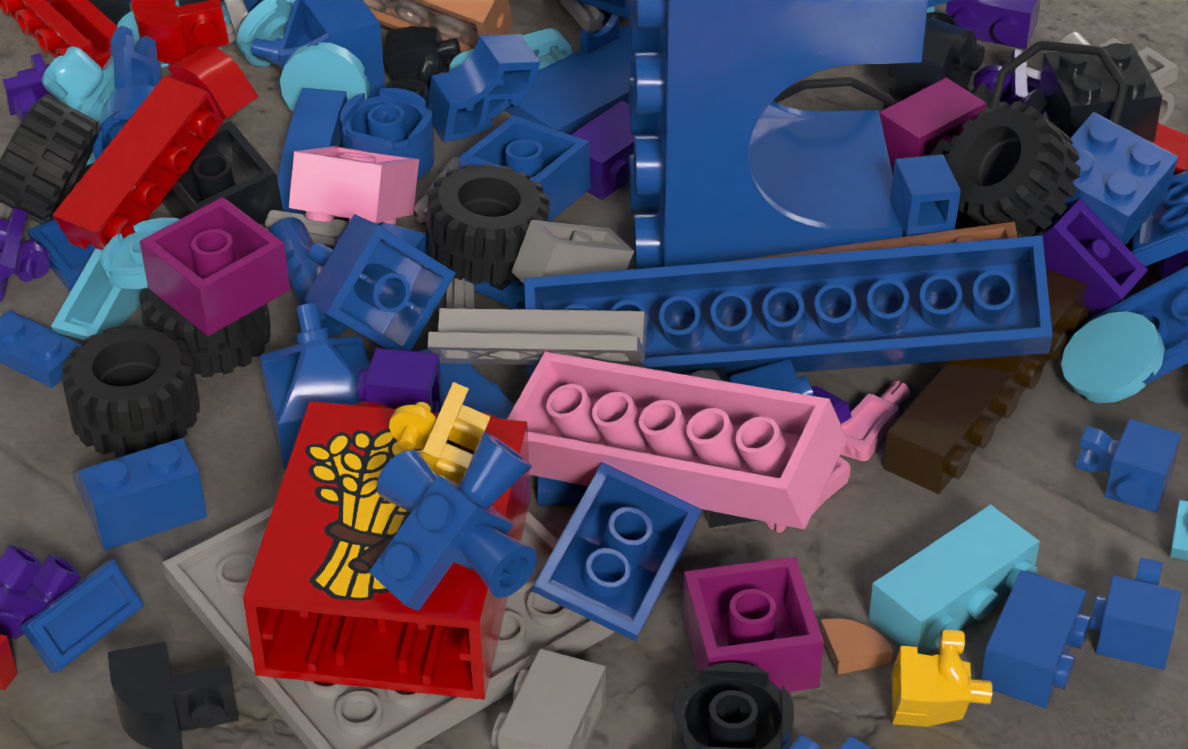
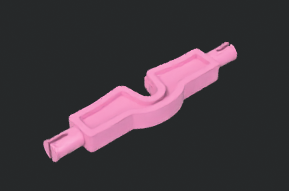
M900 381L892 382L890 387L880 397L868 394L851 411L852 418L841 424L847 441L840 455L859 461H867L871 458L889 429L898 420L899 406L910 396V390L905 383H902L900 386ZM840 456L812 515L827 499L848 483L851 466ZM766 522L770 529L774 530L776 527V532L782 533L787 527Z

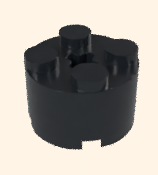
M926 17L922 63H891L889 76L896 78V90L889 88V93L894 100L900 102L945 78L970 92V89L967 87L973 71H977L983 62L985 47L977 44L975 33L972 30Z
M719 663L700 670L699 678L687 686L685 681L675 694L672 717V749H789L792 746L794 705L791 695L783 685L781 691L775 684L768 680V673L756 666L743 663Z

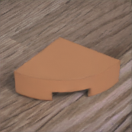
M833 618L821 620L820 632L837 675L892 664V647L881 634L871 627L847 619Z

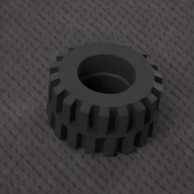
M45 95L36 101L19 124L0 159V202L12 209L17 208L27 211V217L40 224L53 218L52 214L72 191L79 172L85 167L93 151L94 144L99 135V122L50 95Z
M1015 101L1011 106L1007 102L997 103L993 111L986 107L978 112L977 119L973 122L969 119L961 126L964 130L959 137L954 135L949 144L953 148L944 157L961 190L958 210L979 226L1015 222L1017 236L1021 234L1023 237H1029L1035 234V229L1038 226L1045 229L1051 225V218L1056 213L1061 215L1067 208L1064 204L1066 199L1074 197L1077 187L1073 184V181L1080 178L1081 167L1075 163L1080 159L1078 150L1072 146L1073 141L1063 131L1032 106L1028 107L1022 102ZM1017 163L1014 170L1004 179L1009 169Z
M471 164L463 166L461 170L452 169L446 172L445 177H439L434 182V187L430 188L425 244V247L428 248L427 254L456 273L454 278L459 280L465 278L471 280V283L481 284V282H490L492 285L502 284V281L505 280L517 281L519 279L512 273V269L531 220L548 221L549 219L548 195L543 193V187L537 181H530L531 176L524 172L517 173L510 167H496L493 164L474 166Z
M143 288L140 291L139 301L144 327L147 325L158 327V332L168 330L175 334L176 340L182 339L188 346V352H191L195 374H201L202 378L213 377V374L221 372L223 375L234 372L233 368L238 366L244 368L252 363L251 357H258L264 352V344L270 341L271 324L268 303L207 336L149 288Z
M125 325V328L116 330L113 327L103 330L104 334L88 337L84 340V346H76L70 352L71 359L65 360L62 367V384L75 435H79L80 442L86 447L94 446L95 452L104 455L114 452L115 457H123L183 438L187 435L186 428H191L195 425L197 421L196 413L200 412V402L191 352H188L187 344L182 339L176 340L174 333L168 330L158 332V327L150 325L144 328H137V325Z

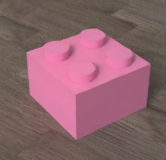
M337 146L294 151L289 208L306 211L305 218L314 221L331 222L334 221V217L349 218L350 222L354 214L376 224L384 222L395 225L396 218L414 214L419 159Z

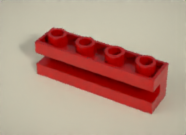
M0 0L1 11L6 16L10 15L17 21L22 32L26 35L30 34L38 42L45 54L50 53L54 58H57L60 55L64 56L67 51L66 49L75 46L81 48L101 66V69H103L110 58L111 39L114 31L117 30V26L89 0Z
M164 76L52 214L70 244L85 250L92 243L94 248L103 250L117 234L122 233L123 238L135 233L133 226L146 221L152 212L160 206L163 198L181 175L189 169L192 161L207 142L215 136L218 128L224 122L208 91L168 76Z

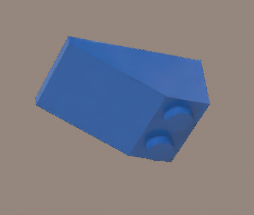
M602 462L533 585L532 592L636 642L668 586L690 542L702 509Z

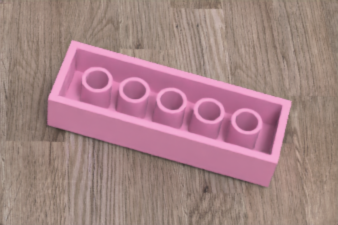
M544 352L507 420L527 421L529 463L533 466L529 470V475L589 486L603 462L700 509L804 530L847 441L833 405L828 398Z

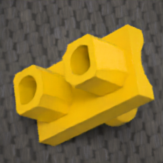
M453 382L438 418L431 413V407L427 403L418 402L415 405H404L397 408L393 413L389 429L393 437L398 441L400 450L424 449L421 455L434 473L460 485L473 454L450 445L446 441L450 440L475 451L483 432H485L490 416L463 405L462 403L469 388Z

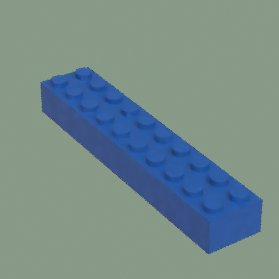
M1043 236L524 278L525 309L645 311L647 316L644 367L641 368L677 374L724 367L727 377L730 378L732 375L787 359L791 360L797 373L1045 354L1050 351L1053 337ZM527 365L529 379L537 365Z

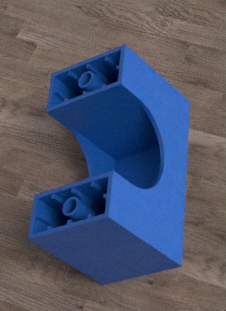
M629 0L631 55H634V77H629L631 136H634V155H629L630 210L655 211V213L634 214L635 269L728 262L903 237V226L890 199L893 175L879 110L806 111L790 108L773 100L799 80L834 67L857 64L922 63L928 0Z

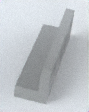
M440 308L438 332H429L428 348L432 353L439 354L440 363L538 365L544 352L644 367L647 316L645 311Z

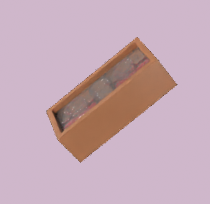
M363 0L381 25L392 29L408 26L438 28L443 40L455 37L458 39L461 53L475 49L480 36L508 35L513 26L509 0Z

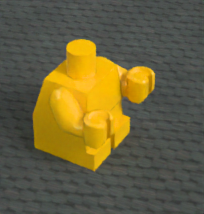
M944 630L939 639V655L918 654L917 647L900 646L897 660L892 669V724L930 727L963 719L970 703H991L992 682L971 679L970 663L962 661L959 654L963 653L965 646V634L963 631Z

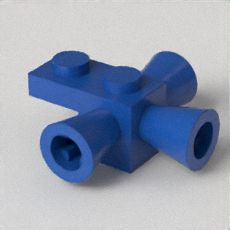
M483 432L460 485L439 474L437 476L421 453L416 450H406L397 454L381 471L377 482V492L381 498L411 514L369 573L405 606L418 611L454 562L476 571L493 596L504 598L514 594L531 577L536 567L537 553L532 547L507 535L514 524L491 505L533 466L515 450L487 432Z

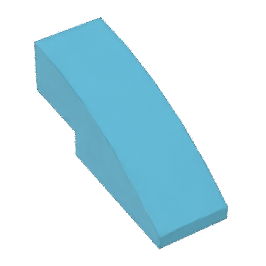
M95 248L52 323L51 328L59 334L85 340L92 335L99 336L104 334L103 330L114 327L116 330L140 306L139 294L143 289H121L110 284L100 263L102 250Z

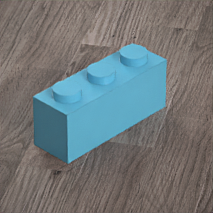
M990 504L873 582L869 622L897 645L917 647V653L925 655L935 647L939 648V639L944 630H961L975 619L977 621L985 619L998 603L1010 595L1020 570L1037 575L1036 561L1040 541Z

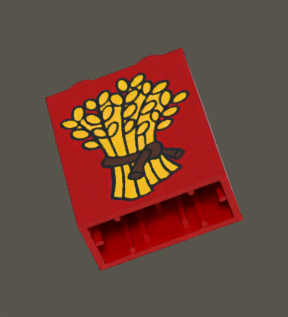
M309 401L243 595L255 675L485 700L508 596L504 598L493 596L476 571L454 562L418 611L405 606L373 577L369 571L411 514L381 498L377 492V482L381 471L393 457L403 452L399 449L398 441L393 437L389 429L390 419L396 409L369 401L353 405ZM481 412L490 416L485 432L508 445L529 462L527 421L499 419L491 414ZM432 413L436 418H438L439 413ZM450 440L446 441V443L471 454L475 452ZM414 449V450H416V451H418V452H420V453L422 454V452H423L424 449ZM529 471L491 505L514 524L507 535L520 542L530 503Z

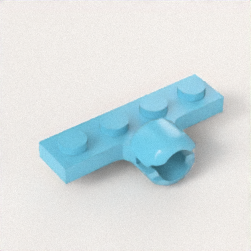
M72 46L66 49L67 51L64 56L60 55L55 58L42 76V84L57 100L99 122L103 106L115 90L114 58L111 55L103 69H101V66L81 48ZM94 150L85 166L95 162Z

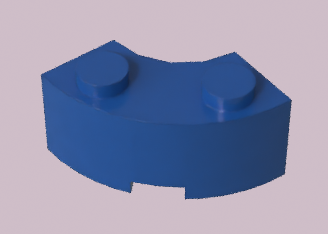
M521 34L482 35L479 37L475 50L464 63L449 72L432 75L427 108L428 110L431 109L433 127L443 142L468 138L487 130L494 125L491 121L511 104L516 107L525 97L538 73L540 60Z

